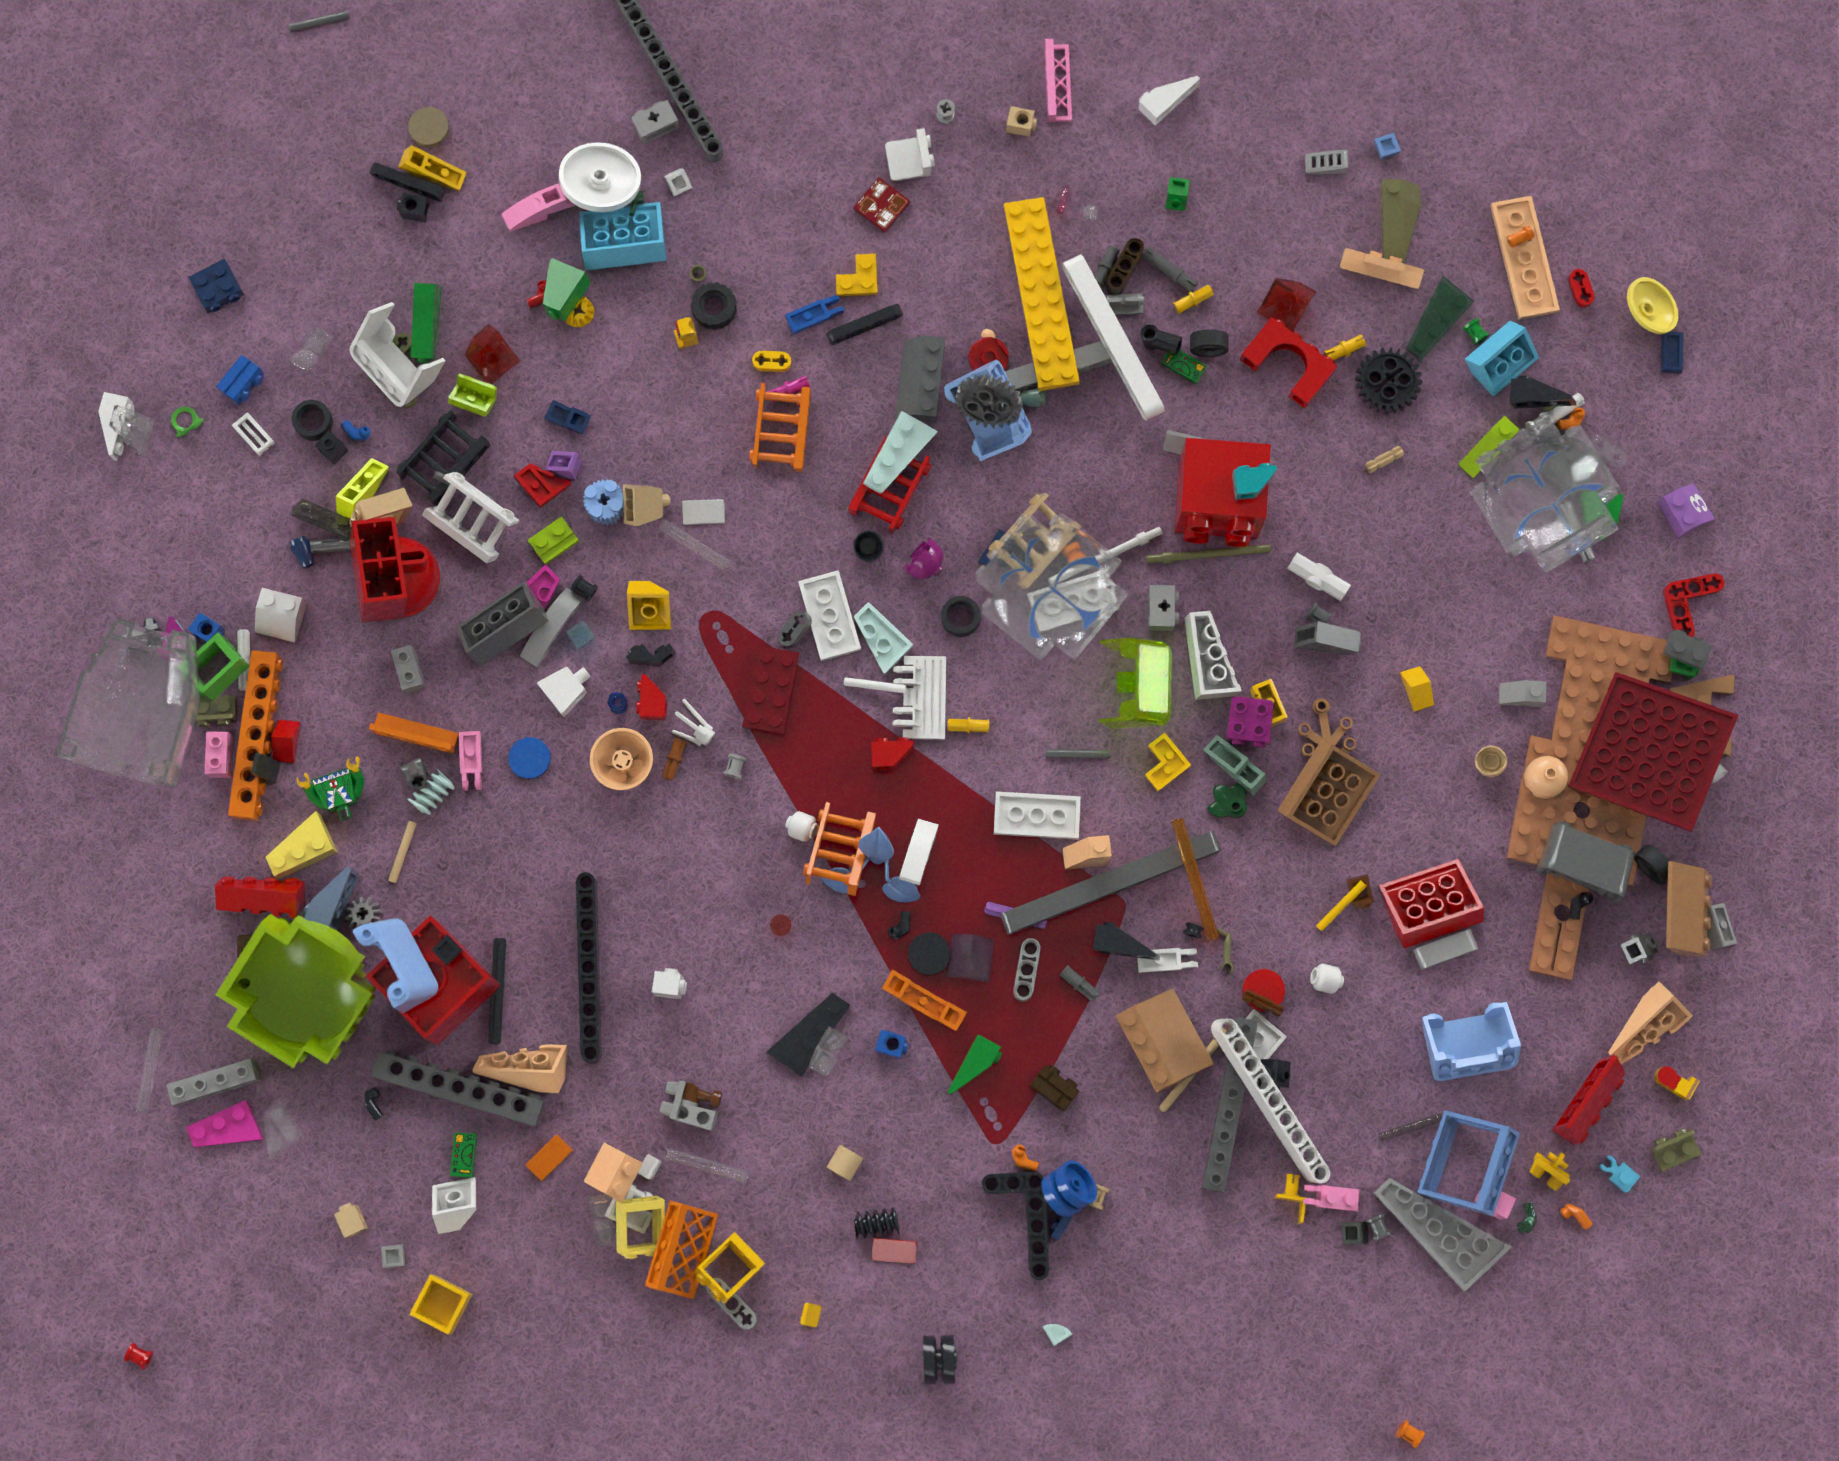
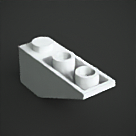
M104 392L98 412L108 454L113 460L117 461L118 456L123 452L122 441L124 436L128 434L129 425L127 423L129 416L131 417L134 413V405L128 397Z

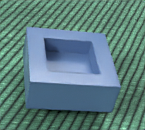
M1394 133L1374 140L1380 160L1398 155L1401 152Z

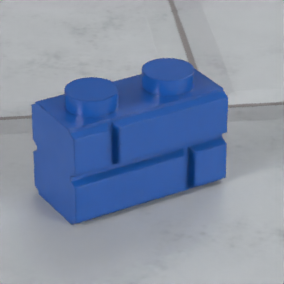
M241 355L216 387L222 394L237 405H240L241 402H246L249 399L252 388L261 384L264 372L259 366Z

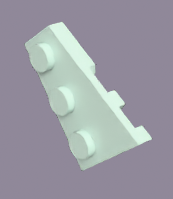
M869 602L854 616L861 633L885 675L913 647V644Z

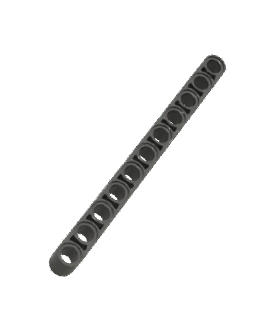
M613 0L706 158L711 162L721 160L723 148L720 139L638 1L628 0L630 1L629 4H622L626 0ZM633 17H640L637 21L631 20ZM643 33H649V34H650V35L647 36V37H642V36H641ZM654 49L660 50L658 53H651ZM662 66H669L666 70L660 69ZM672 82L679 83L677 86L670 85ZM683 98L689 99L686 103L680 102ZM691 115L699 116L697 119L689 118ZM702 131L709 132L705 136L699 135ZM713 147L718 148V151L714 153L709 152Z
M1209 831L1000 914L1007 934L1010 935L1214 855L1222 850L1214 831Z

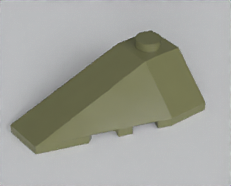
M1382 179L1379 186L1383 258L1390 259V256L1401 258V263L1404 264L1421 207L1420 186L1404 179Z

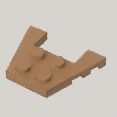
M1735 675L1670 688L1669 691L1711 705L1712 693L1734 694ZM1731 736L1724 751V756L1731 755Z

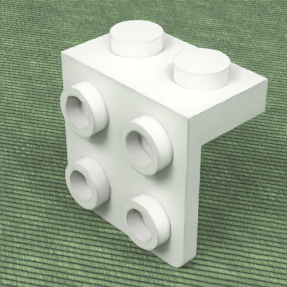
M925 128L917 129V138L891 141L885 144L892 181L931 176V167L935 165L933 154H929L928 148L931 147L930 135L925 134Z

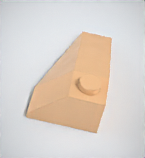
M546 1044L540 1045V1050L527 1052V1048L520 1049V1052L513 1055H508L507 1052L481 1055L473 1068V1073L536 1092L559 1093L565 1081L568 1048L567 1045Z

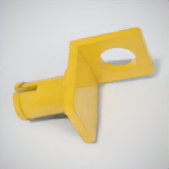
M1286 1174L1285 1193L1276 1194L1274 1199L1300 1202L1298 1224H1303L1306 1205L1303 1202L1306 1198L1298 1195L1300 1175L1293 1177V1174Z

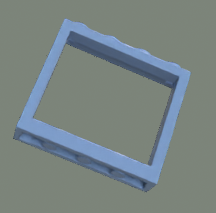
M1444 1110L1436 1137L1433 1140L1430 1156L1426 1161L1423 1177L1420 1180L1418 1193L1430 1199L1493 1216L1520 1133L1508 1126ZM1459 1124L1499 1134L1477 1203L1437 1193Z

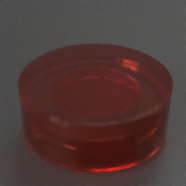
M779 914L772 918L770 928L775 935L785 936L791 931L792 923L786 915Z

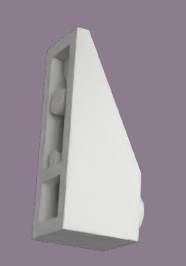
M1195 76L1154 88L1150 93L1146 92L1141 96L1138 109L1156 126L1198 87L1200 78Z

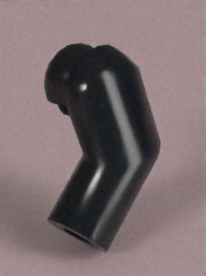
M1581 892L1572 898L1569 919L1580 920L1581 909L1594 901V896L1591 893Z
M901 911L900 923L889 928L888 935L892 939H900L910 931L911 912Z
M373 1087L364 1094L365 1108L374 1121H376L384 1114L375 1102V1099L379 1098L380 1093L377 1088Z

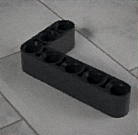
M1038 1172L988 1174L982 1180V1189L986 1193H1025L1029 1274L1034 1280H1044L1049 1274L1046 1199L1042 1192L1044 1177ZM1032 1176H1037L1041 1180L1039 1188L1030 1187L1029 1179ZM1010 1177H1015L1019 1180L1017 1189H1010L1007 1186V1180ZM988 1178L996 1179L998 1185L995 1190L986 1188L985 1181ZM1031 1199H1040L1042 1202L1040 1210L1031 1209ZM1039 1220L1042 1222L1043 1229L1041 1232L1036 1233L1032 1231V1221ZM1035 1242H1040L1044 1246V1251L1040 1255H1036L1032 1251V1245ZM1036 1264H1041L1045 1268V1273L1042 1277H1037L1033 1274V1267Z

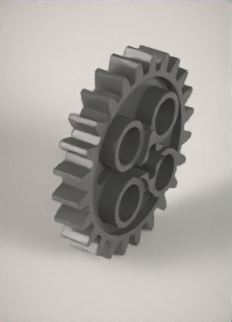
M985 374L982 375V378L974 375V379L967 377V381H962L961 386L958 385L955 395V406H959L958 412H963L962 417L969 416V422L975 420L977 426L983 423L985 428L988 424L995 428V425L998 424L1003 428L1004 423L1010 425L1011 421L1015 422L1016 418L1020 416L1023 398L1019 396L1020 391H1015L1016 386H1008L1009 381L1002 382V377L996 380L994 375H991L990 378H987Z

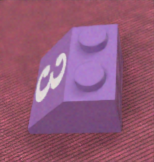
M1694 484L1681 487L1664 496L1658 502L1678 539L1715 520Z

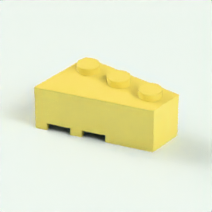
M315 811L266 856L273 875L278 879H282L338 852L321 814Z

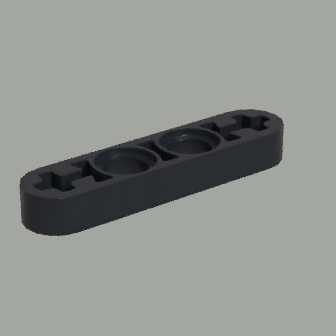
M373 163L369 171L377 179L438 202L443 200L446 193L440 186L379 163Z
M893 304L836 327L827 332L826 336L830 345H835L897 320L903 316V312L899 304Z

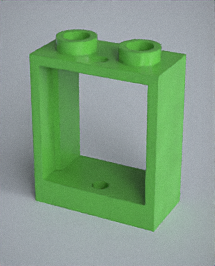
M217 632L181 668L186 673L184 677L192 685L195 683L197 686L195 690L203 698L207 696L214 700L249 668V664L229 640ZM222 650L231 661L205 685L196 673Z

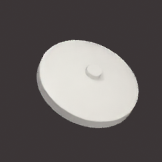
M607 143L581 145L570 151L560 165L559 184L562 192L572 203L589 211L609 212L623 208L636 197L640 189L641 172L636 160L628 152L615 145Z

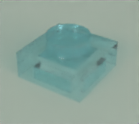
M583 620L566 632L578 650L596 639Z

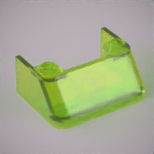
M1138 638L1100 640V644L1110 650H1120L1123 657L1135 659V699L1126 700L1120 705L1119 717L1099 718V723L1111 729L1162 726L1167 724L1171 717L1172 651L1170 646L1161 641Z

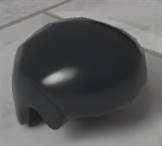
M863 531L853 541V550L856 556L863 561H875L884 552L885 544L883 538L877 532Z

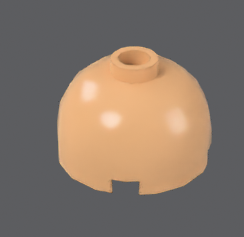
M1552 756L1538 757L1526 767L1524 773L1525 785L1536 797L1542 799L1553 798L1566 787L1568 781L1567 768L1558 758Z

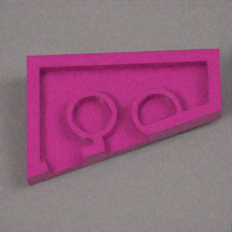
M545 564L526 582L544 610L560 579Z
M247 1100L186 1127L194 1147L264 1140Z

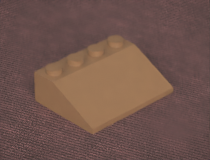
M1321 739L1277 811L1336 846L1381 774L1326 740Z
M1668 861L1666 948L1680 956L1707 957V951H1710V938H1707V930L1711 928V919L1708 917V908H1711V896H1708V887L1712 886V876L1704 868Z
M1173 988L1115 1015L1157 1095L1214 1065Z

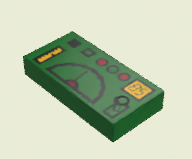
M1181 350L1176 355L1167 352L1161 362V365L1195 385L1207 368L1205 364Z
M454 1132L450 1176L473 1178L477 1134Z

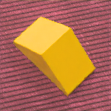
M1419 666L1400 672L1413 711L1434 706L1431 681L1423 669Z

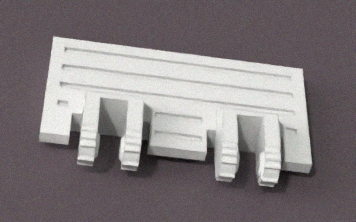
M904 656V665L909 666H895L893 672L913 673V679L897 678L893 680V683L913 686V688H906V693H904L903 706L906 707L893 708V713L898 715L913 714V720H894L893 726L913 727V729H903V737L912 740H945L946 656Z

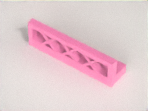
M1045 39L1048 122H1072L1069 44L1054 45L1053 39ZM1054 50H1065V57L1060 62L1054 57ZM1059 67L1066 72L1061 81L1055 76V71ZM1059 86L1067 92L1062 99L1056 96V89ZM1062 105L1067 109L1068 116H1056V109Z

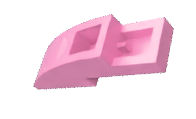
M558 183L517 202L504 211L502 217L511 232L544 221L549 214L575 206V204L564 195Z

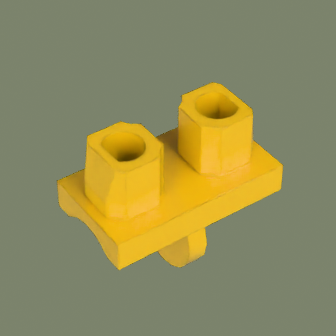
M1538 1152L1535 1154L1534 1162L1530 1168L1532 1175L1540 1178L1546 1170L1551 1174L1546 1184L1555 1191L1563 1183L1567 1185L1570 1181V1175L1564 1171L1568 1167V1164L1563 1161L1565 1154L1560 1152L1556 1156L1550 1152L1547 1158Z

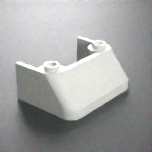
M393 302L368 311L350 346V354L396 406L401 407L412 401L435 381L445 360L441 358L429 364H422L418 369L392 342L395 337V327L388 320L394 307Z

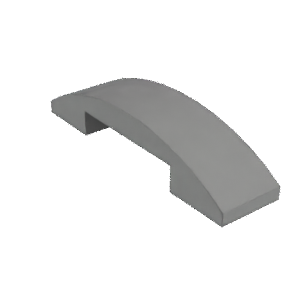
M566 588L546 612L548 622L533 631L520 657L538 668L549 652V647L570 616L575 614L584 598Z

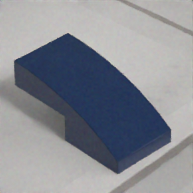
M552 400L544 420L583 435L591 415L577 408H570Z

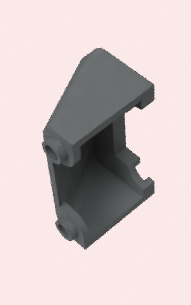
M1559 821V824H1553L1535 873L1546 876L1548 873L1554 875L1557 879L1561 877L1598 891L1600 895L1607 894L1606 899L1614 903L1624 899L1635 856L1632 847L1624 844L1618 846L1571 828L1572 825L1564 821Z

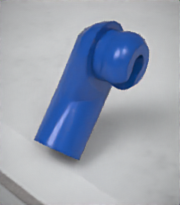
M349 420L341 424V427L351 440L365 441L370 437L371 432L367 426L355 428Z

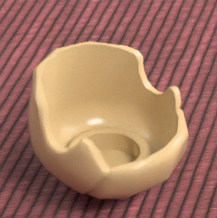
M1492 745L1483 747L1475 756L1476 769L1483 776L1497 777L1506 769L1507 756L1499 747Z

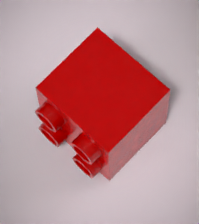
M1186 438L1179 459L1174 533L1184 534L1183 540L1193 544L1207 543L1209 536L1225 537V544L1233 547H1247L1250 545L1251 539H1257L1267 517L1268 484L1257 498L1235 500L1232 474L1239 466L1248 465L1250 468L1258 467L1259 464L1270 463L1271 444Z
M430 915L411 934L438 983V991L430 999L405 1013H400L426 1040L439 1046L501 985L442 923ZM447 934L463 950L448 966L431 950ZM387 956L366 975L371 983L389 1000L387 995L388 988L398 981L399 978Z

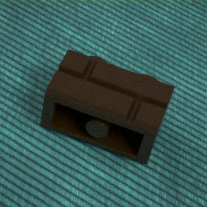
M1051 1064L1049 1067L1044 1065L1029 1087L1060 1111L1065 1112L1079 1093L1077 1089L1078 1084L1070 1078L1066 1080L1059 1075L1061 1071Z

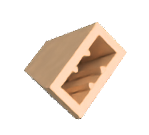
M1109 835L1087 837L1063 848L1065 870L1107 866L1112 856Z

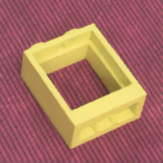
M659 1196L624 1199L623 1202L616 1200L617 1252L623 1255L624 1258L634 1259L640 1254L654 1256L665 1218V1199ZM652 1210L653 1242L627 1245L626 1213Z

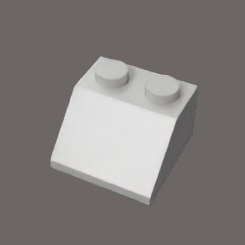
M262 588L256 605L255 633L295 643L307 606L306 601L301 597Z

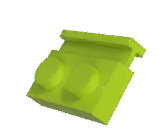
M562 516L528 539L532 548L546 565L580 542Z

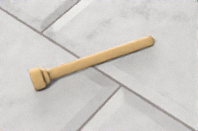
M1222 1027V1031L1225 1034L1227 1030ZM1214 1036V1039L1206 1048L1210 1056L1219 1047V1043ZM1195 1075L1174 1087L1161 1103L1160 1111L1166 1112Z

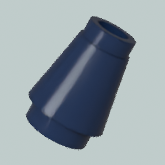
M305 536L298 537L289 542L291 545L290 550L303 568L315 564L309 540H306Z

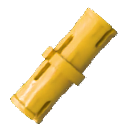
M1360 334L1346 342L1344 340L1339 342V345L1325 350L1323 354L1333 360L1343 356L1348 357L1351 352L1366 347V342Z

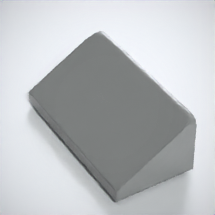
M1168 430L1163 450L1181 454L1186 438H1205Z
M1725 904L1711 905V908H1708L1711 928L1707 930L1711 949L1716 950L1737 944Z

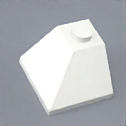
M475 1177L432 1186V1216L438 1234L460 1230L476 1211Z

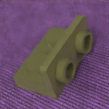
M220 696L214 700L208 697L193 698V716H191V721L197 724V727H209L210 723H218L219 726H229L231 722H237V697Z
M1686 1128L1674 1132L1675 1137L1667 1140L1665 1136L1654 1141L1655 1146L1650 1147V1150L1661 1172L1702 1154L1693 1137V1134H1695L1694 1130L1687 1131Z

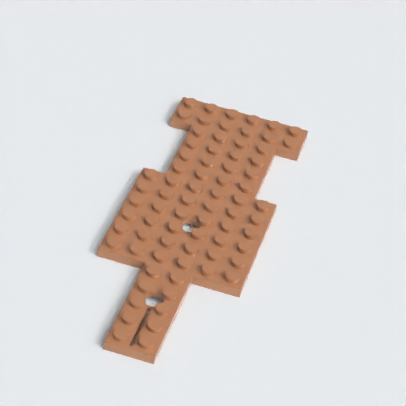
M1554 615L1552 617L1545 657L1565 661L1551 740L1532 735L1529 737L1506 859L1538 866L1551 826L1555 823L1559 824V821L1567 822L1572 825L1571 828L1618 846L1620 844L1632 847V851L1635 854L1640 851L1646 819L1645 815L1569 788V783L1615 672L1649 683V680L1666 684L1671 683L1672 673L1668 672L1671 658L1663 655L1667 640ZM1541 756L1558 758L1564 763L1568 771L1566 787L1553 798L1542 799L1536 797L1525 785L1524 773L1526 767L1534 759ZM1585 803L1589 807V815L1586 818H1578L1573 811L1575 804ZM1633 860L1628 886L1631 887L1634 884L1637 868L1635 860ZM1547 873L1528 971L1572 980L1585 907L1581 909L1580 920L1568 919L1560 921L1554 915V910L1558 905H1565L1570 910L1572 898L1581 892L1588 893L1589 888L1561 877L1557 879L1554 875Z

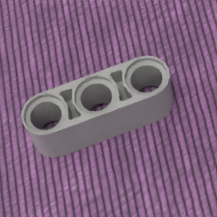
M1471 929L1418 947L1413 951L1420 969L1423 970L1476 951L1478 946Z
M1035 939L1025 940L1020 950L1013 989L1015 999L1020 1002L1028 1001L1034 989L1040 955V944ZM1028 944L1034 945L1036 947L1035 954H1027L1024 947ZM1029 965L1032 967L1033 973L1025 976L1021 972V967ZM1020 986H1025L1028 988L1029 994L1021 997L1018 995L1017 989Z

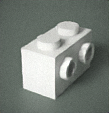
M665 968V972L655 971L652 993L656 997L681 999L682 995L686 994L687 982H685L683 976L676 969Z

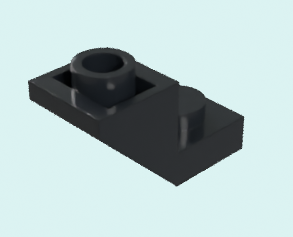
M641 644L640 646H633L627 652L626 658L630 664L660 667L676 655L672 646L668 644L667 646H660L655 650V655L652 656L646 647Z

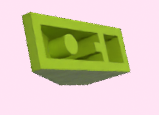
M1504 415L1458 465L1470 477L1474 478L1516 436L1520 429Z

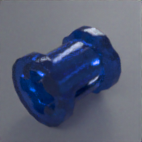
M618 692L609 695L607 703L610 710L615 714L624 713L628 708L625 696ZM616 699L620 701V707H617L615 705L614 701Z

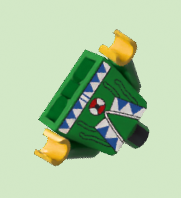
M356 756L357 764H351L348 758L347 768L311 780L312 783H310L309 775L304 773L307 780L301 782L296 777L297 784L303 787L309 800L318 808L327 810L329 813L337 811L340 821L352 818L349 807L358 804V798L361 797L365 784L361 768H358L360 758Z

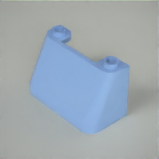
M994 360L948 383L944 387L945 396L949 401L956 403L955 395L958 385L961 386L962 381H967V377L974 379V375H977L979 378H982L983 374L987 378L994 375L996 380L1002 377V382L1009 381L1001 363L998 360ZM1023 408L1016 421H1011L1010 425L1004 423L1003 428L998 424L995 425V428H992L991 424H988L985 428L983 423L977 426L975 420L969 422V416L965 417L975 436L972 451L975 456H978L980 461L1023 444L1032 433L1031 425Z
M393 918L367 923L352 930L360 944L364 946L376 945L385 952L399 978L398 981L390 985L387 992L394 1009L405 1013L437 993L438 983L404 921Z
M1507 1002L1492 1003L1485 1010L1484 1015L1444 1022L1442 1016L1435 1013L1422 1017V1026L1431 1070L1436 1081H1446L1508 1070L1518 1064L1521 1044Z

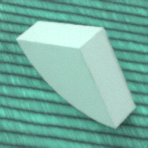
M1059 1324L1043 1326L1053 1346L1073 1335L1066 1327Z

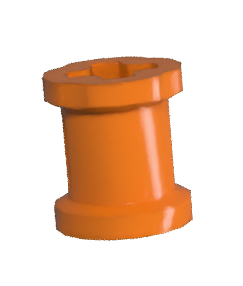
M1405 1419L1395 1436L1403 1438L1411 1443L1412 1447L1417 1448L1425 1432L1414 1428Z

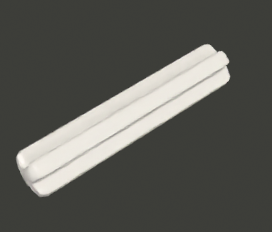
M245 629L238 630V652L250 665V632ZM249 668L238 677V688L240 691H246Z

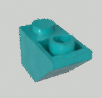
M1263 463L1253 468H1250L1248 465L1237 467L1232 474L1235 500L1257 498L1275 475L1277 465Z

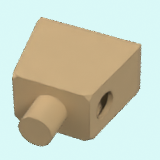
M623 484L624 524L640 526L662 518L663 507L670 505L668 494H662V489L658 487Z

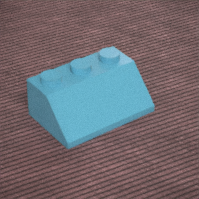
M1509 321L1467 356L1465 361L1474 377L1492 396H1495L1511 382V379H1515L1539 359V356L1526 328Z

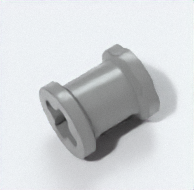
M941 100L937 105V118L943 124H948L955 117V106L951 100Z
M729 754L727 769L723 771V775L734 779H741L742 775L740 773L746 758L736 754Z

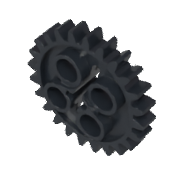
M1392 347L1389 348L1388 352L1381 348L1380 354L1373 350L1372 357L1367 354L1365 357L1366 361L1362 360L1359 365L1362 368H1357L1356 373L1359 375L1355 377V381L1359 383L1356 384L1355 389H1361L1358 396H1365L1363 403L1371 402L1370 409L1376 405L1377 412L1384 408L1385 414H1387L1389 409L1392 408L1393 413H1396L1398 407L1404 411L1406 408L1405 404L1410 407L1412 400L1416 401L1418 397L1416 393L1421 391V388L1418 386L1423 383V380L1418 379L1421 377L1422 372H1416L1419 364L1412 365L1414 358L1408 360L1407 352L1402 356L1400 355V349L1393 353ZM1386 363L1392 364L1393 367H1394V369H1393V370L1387 369V368L1385 367V364H1386ZM1399 369L1403 370L1393 378L1392 382L1388 381L1380 391L1375 392V389L1383 385L1385 379H1390ZM1375 376L1378 378L1379 382L1374 383L1369 379V377ZM1404 378L1408 384L1402 385L1398 379ZM1389 391L1393 397L1388 398L1384 396L1383 392Z

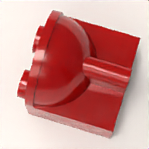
M395 516L352 521L350 548L361 623L407 618L425 610L434 600L440 584L439 566L431 551L414 539L398 536Z

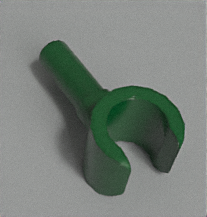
M638 191V194L632 200L630 216H634L638 203H644L643 191Z

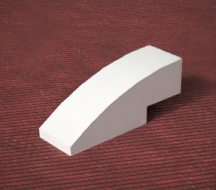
M918 819L900 873V880L920 885L936 837L938 824Z

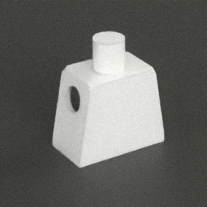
M564 667L540 680L537 684L561 715L565 717L586 695L587 692L582 683L591 676L584 667L575 674L568 667Z

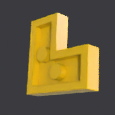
M855 254L856 274L836 275L838 297L878 295L876 254Z
M1163 733L1148 745V748L1160 763L1147 772L1145 777L1157 792L1191 767V764L1166 733Z

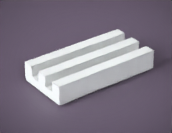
M248 412L232 425L259 457L262 455V452L269 449L268 447L275 444ZM248 419L266 438V443L256 435L245 420ZM242 424L244 428L253 436V438L261 445L259 449L238 427L239 425Z

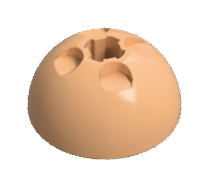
M616 728L605 732L596 740L590 753V766L594 776L601 784L614 790H629L637 787L648 777L653 765L652 749L648 741L637 731L628 728Z

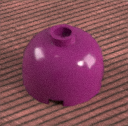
M929 537L927 538L928 543L925 541L921 542L909 557L912 558L910 565L905 564L904 570L917 579L923 580L930 578L932 575L937 576L943 569L941 565L943 562V551Z

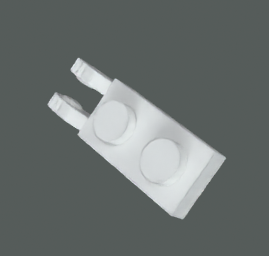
M1171 948L1152 950L1160 956L1159 961L1137 958L1138 973L1175 971L1198 967V962L1195 961L1181 963V955L1192 956L1197 954V949Z

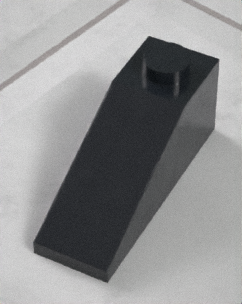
M1518 376L1516 379H1511L1510 404L1515 409L1576 406L1577 402L1572 395L1529 376Z
M1103 922V925L1096 924L1093 944L1095 952L1160 960L1158 954L1116 927L1115 923Z

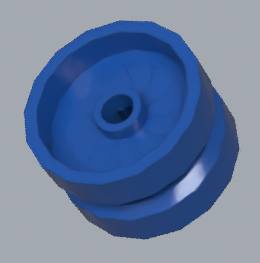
M1069 1160L1043 1178L1042 1192L1050 1207L1057 1214L1063 1217H1071L1096 1200L1097 1186L1090 1172L1082 1164Z

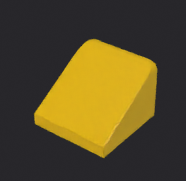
M807 1302L804 1303L800 1321L801 1325L817 1327L821 1306Z

